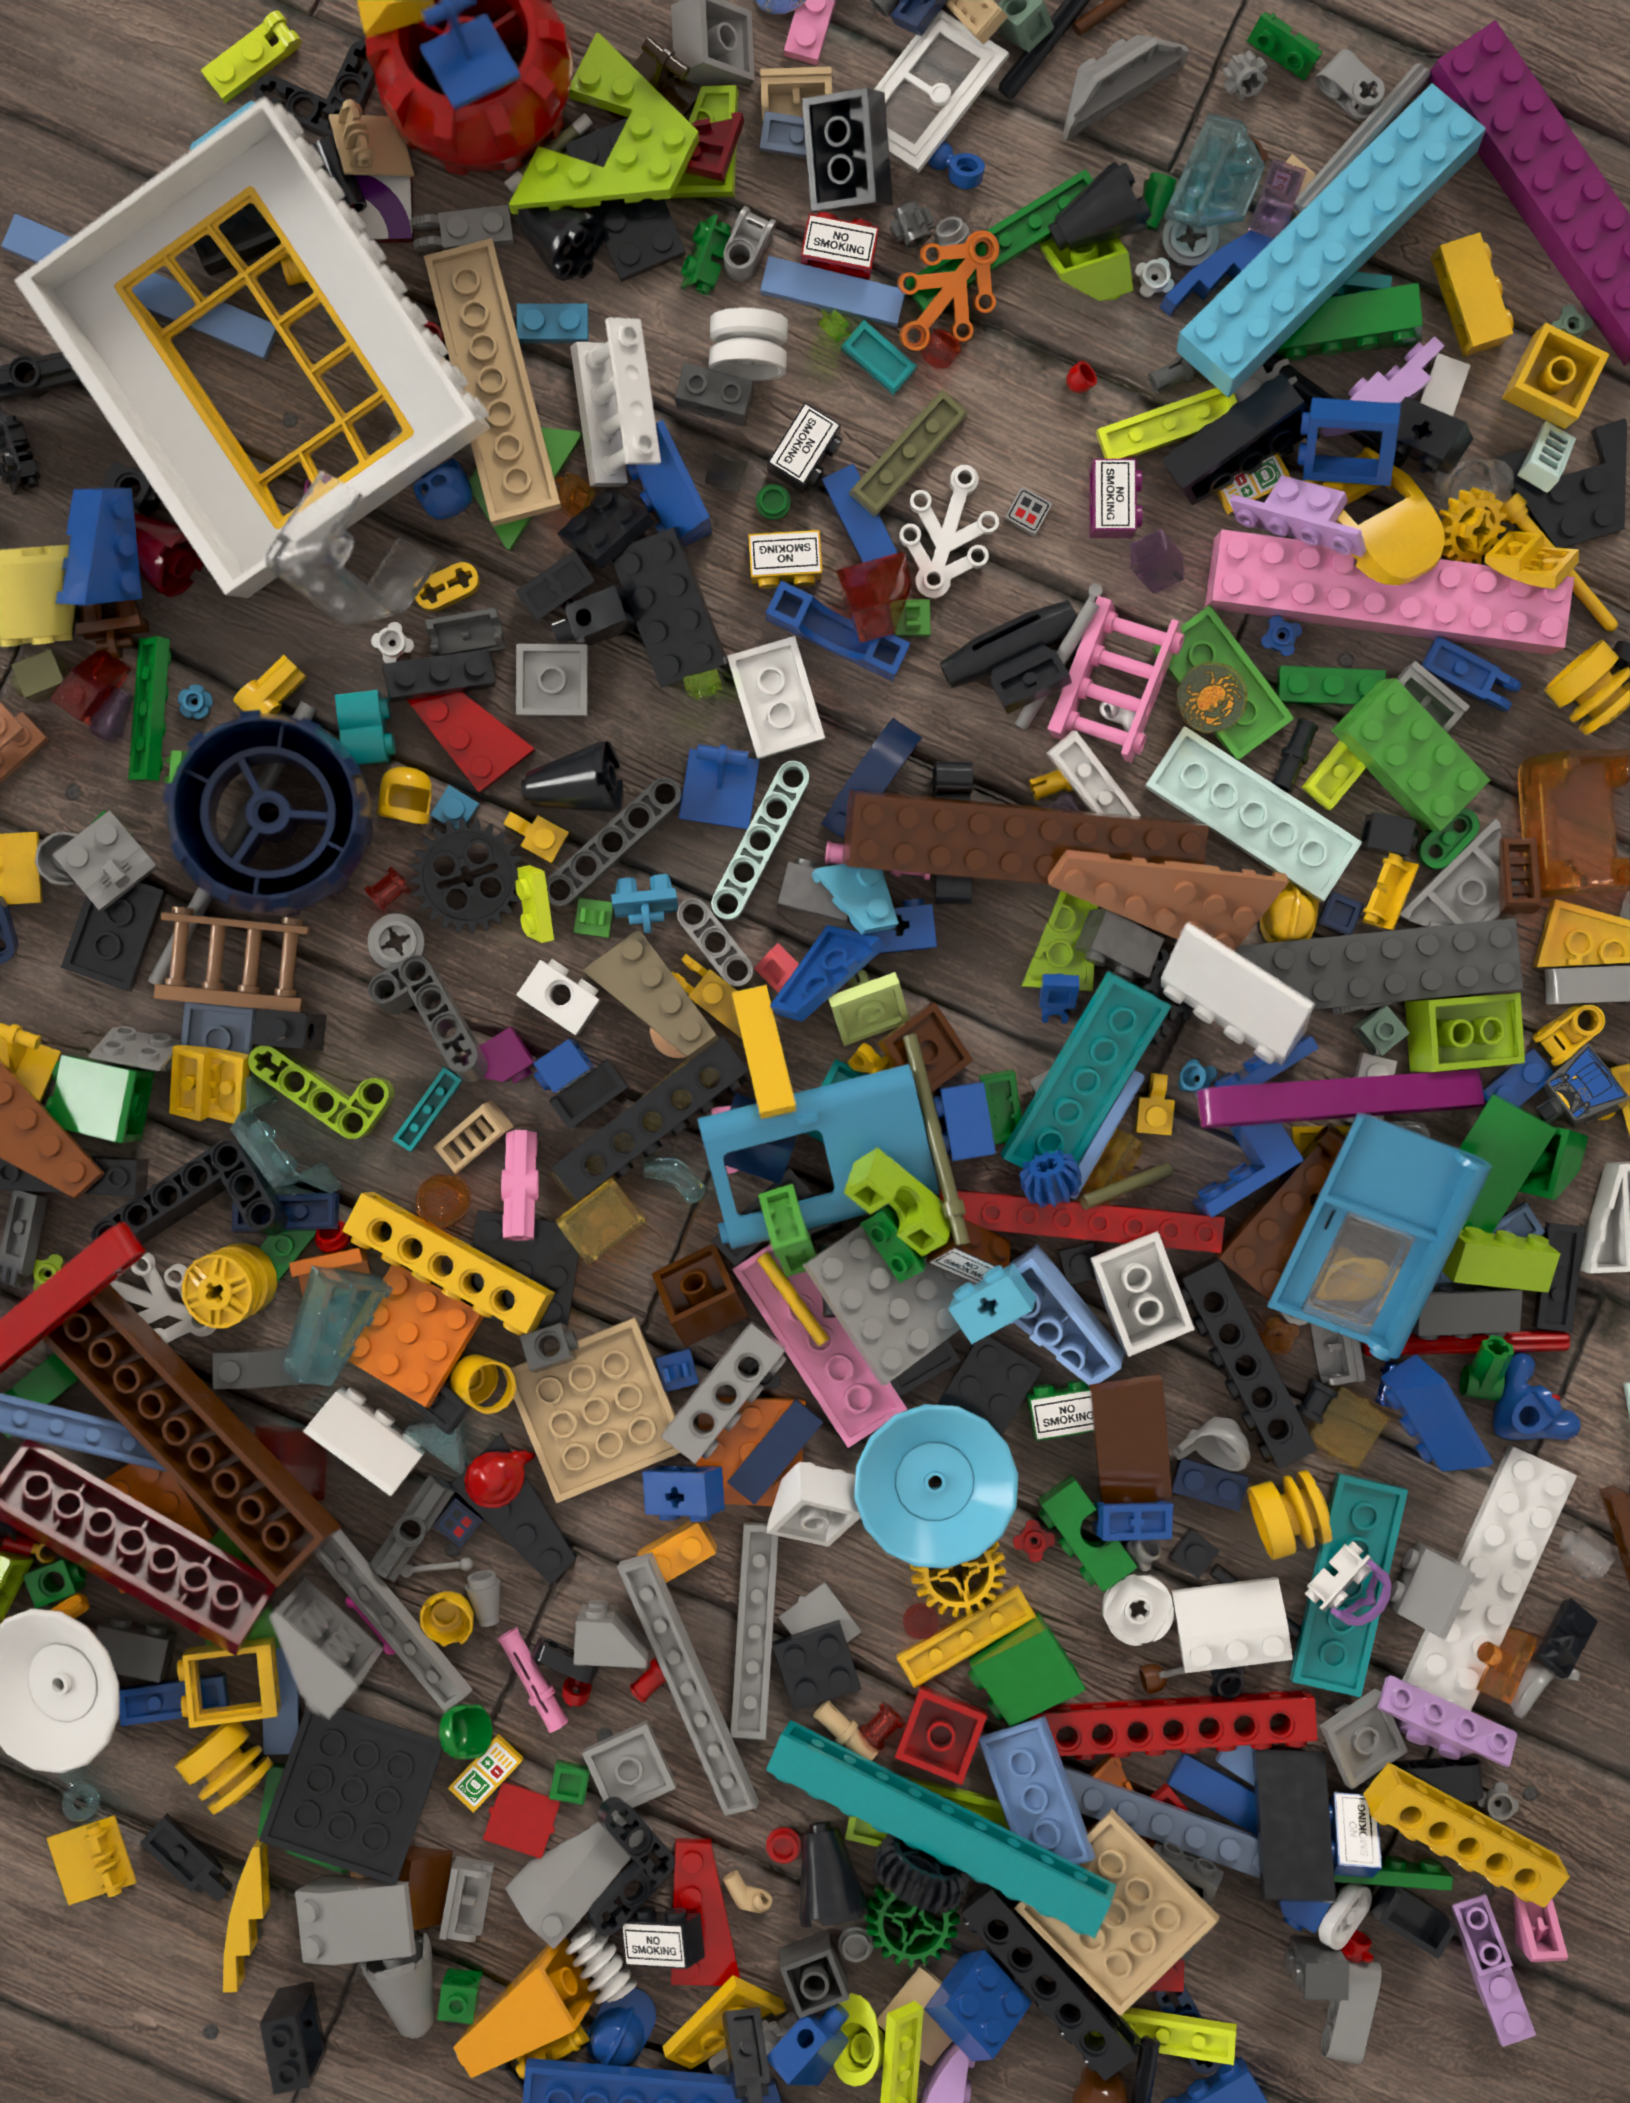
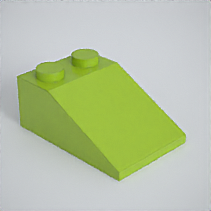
M1521 993L1405 1001L1406 1026L1410 1032L1407 1035L1410 1071L1440 1072L1525 1063Z

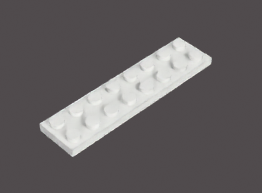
M1510 1444L1508 1445L1457 1558L1460 1563L1475 1573L1471 1585L1446 1640L1425 1629L1402 1681L1471 1711L1577 1475Z

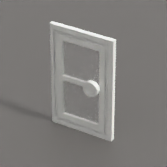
M940 10L922 36L915 35L874 88V90L885 92L889 154L919 173L1007 60L1009 52L989 39L983 45L963 23Z

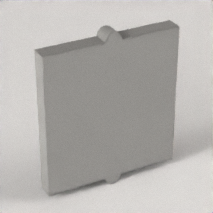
M825 1581L807 1595H799L798 1601L778 1616L791 1635L839 1619L847 1643L862 1632Z

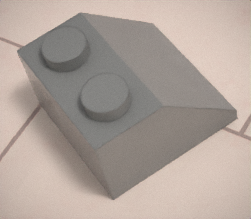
M681 0L671 5L672 39L675 57L690 67V72L684 80L700 86L750 84L755 81L752 11L725 0Z
M1416 1541L1414 1548H1410L1403 1559L1404 1570L1399 1581H1394L1391 1586L1388 1606L1397 1614L1446 1640L1475 1573L1455 1558Z
M589 1600L588 1604H582L576 1619L573 1665L646 1668L650 1653V1643L618 1606H609V1601Z

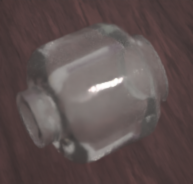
M1583 1527L1576 1533L1570 1529L1558 1544V1547L1563 1550L1560 1555L1561 1564L1585 1581H1589L1594 1577L1600 1580L1615 1560V1557L1612 1555V1544L1589 1527Z

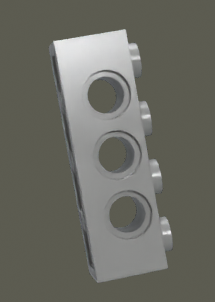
M751 1320L664 1429L661 1437L693 1463H696L701 1456L707 1459L718 1446L719 1442L715 1438L724 1428L729 1432L742 1414L738 1412V1409L746 1400L752 1403L764 1388L760 1382L769 1372L774 1375L786 1360L782 1355L785 1352V1346ZM744 1357H753L758 1361L759 1369L753 1374H745L739 1368L740 1360ZM722 1385H730L736 1390L737 1396L733 1401L723 1402L717 1397V1389ZM700 1413H707L713 1417L714 1425L708 1430H701L695 1425L694 1418Z

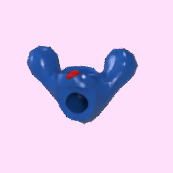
M1524 1352L1514 1353L1504 1375L1505 1384L1502 1397L1499 1401H1496L1492 1425L1495 1435L1508 1440L1556 1439L1563 1441L1576 1437L1581 1430L1579 1417L1572 1410H1562L1559 1395L1553 1394L1541 1385L1530 1386L1528 1381L1534 1374L1536 1363L1530 1354Z

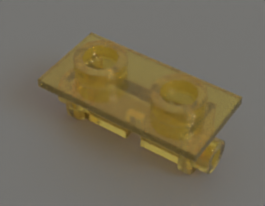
M1116 1128L1082 1190L1091 1193L1126 1179L1117 1172L1120 1167L1129 1172L1132 1171L1138 1158L1143 1153L1141 1147L1144 1143L1136 1139V1137Z

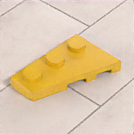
M1551 900L1532 968L1630 963V920L1561 900Z

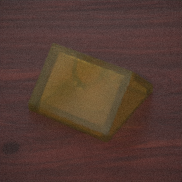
M611 1177L556 1219L555 1222L587 1265H590L649 1221V1218Z

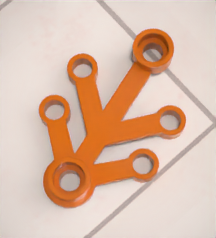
M985 230L975 231L967 237L964 244L939 246L936 243H928L921 248L920 259L928 266L937 265L944 259L965 258L955 271L923 275L906 272L900 275L897 286L900 292L906 295L915 294L918 290L941 288L916 321L907 322L901 328L900 341L906 349L919 351L927 346L930 340L929 328L952 299L955 322L950 328L951 336L956 341L961 342L968 341L972 337L974 328L969 321L967 279L974 270H976L978 293L973 298L975 310L980 313H988L995 308L996 298L992 293L990 265L996 261L999 255V243L992 233ZM979 242L986 246V252L981 257L975 252V246ZM930 247L937 251V258L933 262L926 258V251ZM908 276L912 277L915 282L914 288L910 291L906 290L903 285L904 279ZM982 295H987L990 299V304L986 309L981 308L979 305V299ZM961 323L967 326V334L962 338L956 332L958 325ZM911 329H916L919 333V338L914 343H911L907 336Z

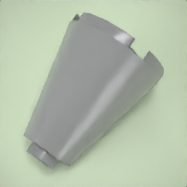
M414 1930L415 1955L360 1962L363 1975L399 2033L404 2037L412 2039L424 2036L434 2023L432 1945L426 1933L423 1932V1937L417 1936L416 1930Z

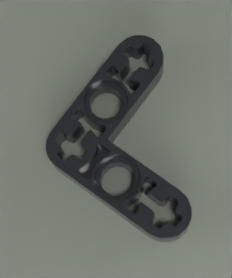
M359 40L350 47L327 99L277 76L267 75L260 78L255 84L254 95L256 100L259 101L263 97L266 98L264 93L266 91L272 92L276 88L279 96L287 100V104L285 106L282 100L271 97L269 101L274 106L280 103L284 109L286 108L288 114L291 113L303 129L323 138L334 136L329 122L321 118L322 111L327 119H329V114H339L343 102L348 100L342 97V89L345 85L354 83L360 86L361 90L358 97L352 100H355L361 106L363 112L376 83L370 63L366 61L361 69L358 59L359 56L365 57L367 55L366 40ZM360 69L365 80L358 75ZM301 101H309L314 106L313 112L308 117L302 118L295 114V107Z
M619 1797L608 1798L601 1804L598 1810V1821L633 1861L589 1908L588 1921L598 1933L605 1936L615 1934L671 1874L675 1865L672 1852L635 1810ZM615 1810L627 1822L623 1827L614 1821L611 1815ZM643 1830L644 1837L641 1844L637 1847H630L629 1839L635 1831ZM650 1851L659 1857L661 1863L658 1867H655L653 1861L646 1855ZM637 1880L639 1888L636 1894L629 1898L625 1897L624 1890L627 1884ZM616 1898L624 1904L621 1908L614 1902ZM605 1911L611 1916L606 1922L602 1917Z

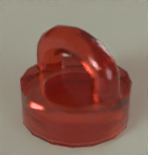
M934 329L930 334L927 346L921 350L924 360L931 366L939 369L948 368L962 352L961 345L954 336L942 329Z

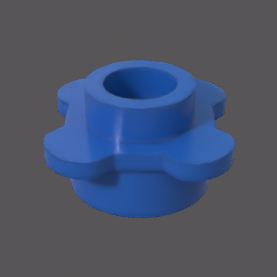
M1279 615L1271 617L1268 621L1270 627L1261 638V644L1265 649L1280 652L1283 656H1290L1295 651L1294 643L1296 638L1302 634V628L1298 623L1290 624L1283 621ZM1279 633L1285 635L1284 639L1279 638Z

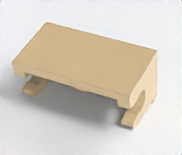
M832 67L760 69L762 122L765 111L803 117L802 98L832 94Z

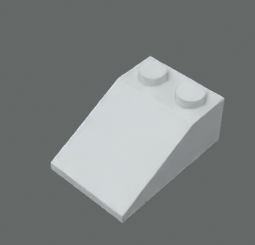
M1157 1231L1091 1258L1107 1315L1118 1344L1128 1357L1195 1330Z

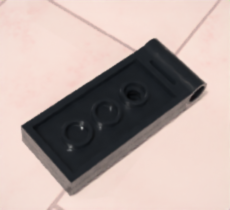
M334 136L324 137L311 144L325 163L320 168H323L329 177H333L346 196L341 200H344L349 208H353L357 213L363 211L367 207V202L356 176L344 175ZM253 203L247 204L218 226L244 262L270 252L281 243L276 233ZM205 235L194 243L202 266L209 276L233 267L210 235Z

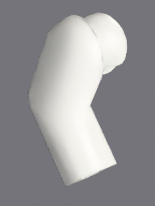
M1101 702L1099 707L1100 713L1104 718L1123 725L1124 731L1129 732L1136 714L1135 712L1105 702Z

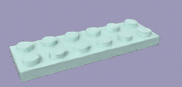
M1185 726L1181 729L1144 786L1195 821L1208 825L1209 830L1275 873L1286 874L1290 883L1320 902L1325 901L1362 844V841Z

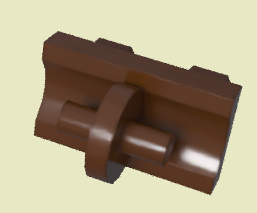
M136 600L115 602L117 618L106 619L104 605L101 603L81 605V623H75L76 634L83 635L85 640L107 638L97 640L96 648L97 651L109 650L113 659L123 657L124 647L134 646L132 636L121 637L122 635L150 632L149 622L141 616Z

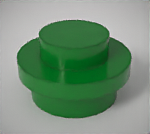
M766 485L756 496L757 511L767 520L775 521L782 519L790 510V495L780 485Z

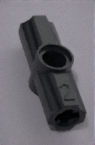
M63 352L36 358L19 356L14 358L10 364L0 366V401L25 395L32 398L41 397L48 390L81 383L82 381ZM35 370L34 379L29 383H24L23 379L27 372Z

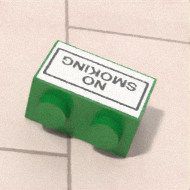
M1082 1379L1070 1380L1067 1387L1055 1388L1054 1384L1033 1387L1034 1392L1027 1393L1026 1400L1031 1431L1036 1441L1094 1432L1089 1385Z

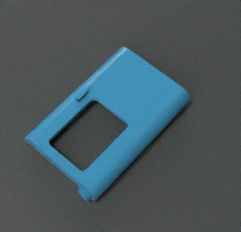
M909 1064L793 1094L797 1109L795 1112L761 1119L758 1104L756 1103L698 1118L724 1222L718 1223L722 1244L730 1243L731 1250L770 1240L763 1211L746 1215L737 1213L723 1161L726 1153L813 1130L821 1132L834 1189L830 1193L798 1201L807 1230L869 1214L845 1195L844 1190L853 1163L877 1147L936 1196H939L920 1104ZM889 1203L886 1204L888 1208H893Z

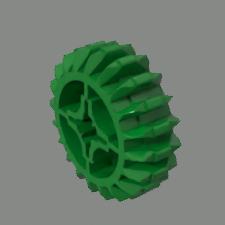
M875 1884L873 1891L876 1897L867 1898L870 1914H864L865 1921L869 1922L866 1926L867 1935L874 1936L872 1946L875 1949L882 1947L881 1954L884 1959L894 1954V1963L897 1966L905 1958L908 1960V1966L912 1969L915 1965V1959H921L922 1964L926 1967L929 1964V1955L940 1960L941 1952L939 1948L950 1951L952 1945L949 1938H957L958 1929L955 1925L961 1922L960 1914L955 1912L959 1909V1904L955 1909H949L947 1913L941 1912V1918L938 1919L933 1917V1913L926 1909L920 1911L916 1906H908L905 1901L895 1900V1894L887 1892L885 1887ZM917 1910L918 1917H913L912 1921L907 1925V1918H911ZM884 1915L892 1918V1922L900 1926L899 1938L894 1936L885 1926L883 1921ZM918 1935H928L923 1939L913 1941Z

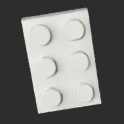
M795 636L727 656L757 759L825 740Z

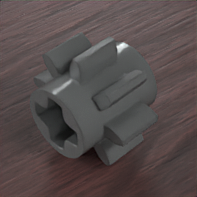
M913 201L900 206L893 212L895 220L890 222L891 227L889 228L896 243L904 240L907 248H913L930 239L931 234L929 230L934 228L933 223L935 221L928 206L920 209L918 203Z

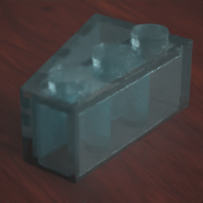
M312 1266L283 1368L299 1383L332 1386L355 1350V1341L364 1327L371 1325L375 1318L372 1316L383 1297L388 1298L393 1288L375 1274Z

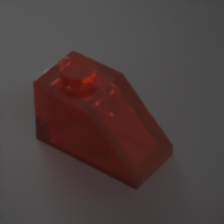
M106 650L96 651L70 670L50 701L77 720L92 727L132 668L119 659H113Z

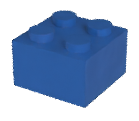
M972 1082L937 1088V1096H934L933 1100L938 1119L941 1118L942 1135L948 1158L955 1161L996 1154L984 1082Z
M985 1950L962 1954L924 2007V2010L973 2062L995 2058L1032 2004V2001Z

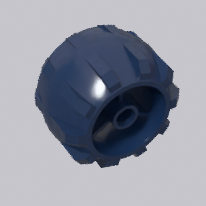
M259 709L240 712L239 718L222 723L205 735L199 732L187 743L190 749L177 766L172 782L165 784L163 803L167 805V828L172 843L170 847L178 863L181 864L197 886L214 899L237 910L253 914H273L288 917L300 915V910L321 902L333 893L339 896L351 884L348 879L361 862L366 847L371 846L374 828L372 826L371 798L365 777L355 759L342 743L322 729L320 725L305 717L298 719L287 715L262 714ZM267 763H282L307 772L322 786L327 800L328 812L294 810L281 794L275 791H263L251 767ZM243 772L255 794L250 798L246 806V817L253 829L232 859L220 841L216 815L224 790L236 776ZM268 808H279V817L275 822L269 824L261 821L263 813ZM297 824L326 826L324 835L315 850L296 865L275 871H262L247 867L264 840L275 843L287 841L294 835Z

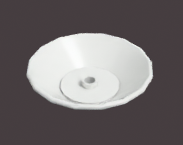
M30 1609L6 1618L0 1624V1746L7 1755L33 1770L64 1773L88 1765L109 1744L119 1717V1681L108 1651L87 1626L60 1611Z

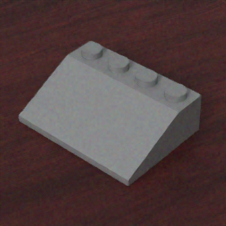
M306 1578L270 1615L299 1692L305 1698V1704L315 1714H323L329 1719L362 1682L383 1651V1646Z

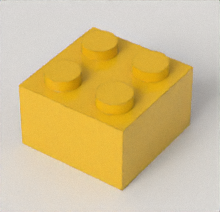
M1545 323L1532 335L1502 399L1565 430L1579 418L1609 357V353Z

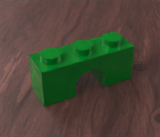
M1072 1474L1037 1498L1043 1507L1037 1512L1049 1529L1054 1526L1058 1528L1063 1536L1058 1542L1070 1558L1077 1555L1083 1566L1078 1570L1090 1587L1097 1583L1101 1591L1104 1592L1138 1568L1119 1541H1102L1101 1539L1090 1541L1081 1536L1080 1528L1083 1520L1094 1512L1096 1508Z

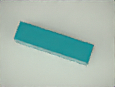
M443 1067L392 1140L409 1152H414L464 1080L448 1067Z

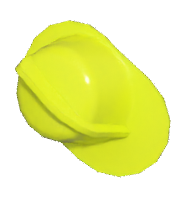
M850 1993L849 2000L839 2003L849 2014L848 2019L840 2028L849 2041L834 2063V2068L838 2077L845 2084L856 2087L865 2085L870 2081L876 2070L882 2066L885 2036L878 2028L876 2015L870 2003L862 1996Z

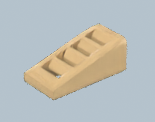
M491 1100L482 1104L438 1142L434 1148L451 1170L457 1174L501 1139L514 1126L499 1106ZM473 1124H476L487 1137L485 1140L474 1129ZM462 1133H465V1135L476 1147L475 1149L472 1150V1148L461 1136ZM452 1141L465 1155L463 1159L449 1145Z

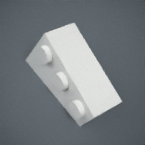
M1609 1162L1604 1165L1583 1240L1580 1271L1589 1274L1630 1272V1162Z

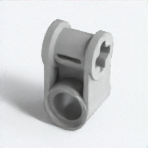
M1341 49L1316 75V82L1321 91L1337 102L1355 120H1366L1377 108L1385 93L1382 80L1348 49Z
M747 206L741 209L724 249V270L728 278L735 282H745L753 276L763 253L767 250L777 227L776 220H765L751 213L750 208ZM742 255L748 259V262L743 265H737L731 259Z

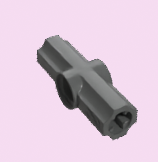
M429 1474L369 1565L377 1574L385 1579L396 1581L455 1493V1490L448 1482L440 1477ZM407 1520L416 1521L420 1525L421 1533L418 1535L409 1534L405 1530L404 1522Z

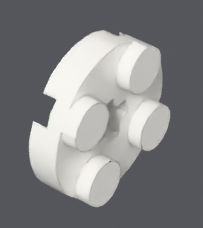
M1131 1572L1108 1588L1104 1594L1102 1615L1111 1633L1126 1644L1139 1646L1142 1643L1155 1642L1168 1632L1173 1623L1174 1607L1171 1595L1166 1586L1150 1574ZM1139 1600L1145 1601L1143 1606L1147 1610L1146 1614H1137L1136 1617H1132L1131 1603H1137Z

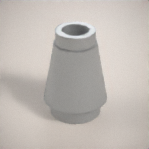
M482 1570L470 1574L467 1577L468 1583L465 1589L478 1620V1625L489 1627L499 1623L500 1579L496 1578V1574L492 1570Z

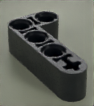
M972 761L935 762L933 766V797L971 801L970 796L973 792ZM934 874L935 904H971L972 877Z

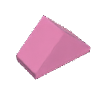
M1513 1893L1516 1945L1530 1962L1567 1961L1568 1954L1553 1899L1545 1908H1542L1531 1901L1528 1903L1522 1901Z

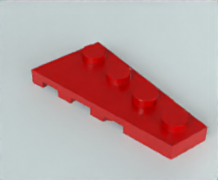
M463 692L407 700L480 794L536 751L531 745Z
M676 1838L673 1908H685L686 1913L701 1914L705 1957L688 1969L671 1968V1985L723 1986L733 1975L741 1979V1974L737 1964L736 1951L722 1895L711 1839Z

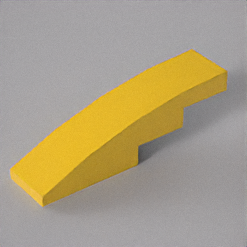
M259 1839L252 1847L239 1879L229 1915L223 1957V1993L237 1992L245 1980V1956L251 1955L258 1943L257 1919H263L271 1906L268 1844L260 1842Z

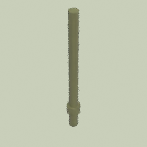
M917 1034L907 1035L903 1037L945 1202L942 1204L944 1217L949 1219L955 1245H966L970 1243L963 1218L966 1211L963 1199L959 1200L918 1037Z

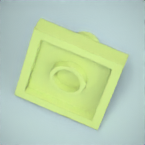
M860 970L857 972L860 983H857L854 975L846 982L850 989L833 994L828 998L844 1046L899 1027L909 1019L901 986L895 972L869 981L867 972Z

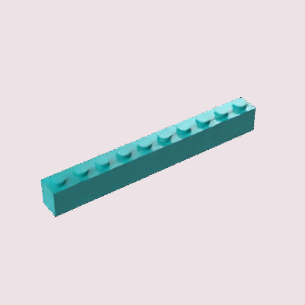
M792 1720L789 1721L781 1733L766 1768V1771L774 1774L779 1781L793 1784L805 1790L812 1798L824 1800L838 1807L845 1815L856 1816L871 1824L875 1830L881 1833H889L903 1840L908 1847L922 1850L936 1857L941 1864L949 1867L954 1866L969 1874L974 1881L983 1884L987 1883L1001 1890L1006 1897L1012 1900H1020L1034 1907L1039 1914L1049 1918L1053 1917L1067 1924L1074 1932L1082 1935L1087 1934L1095 1939L1112 1903L1116 1884Z

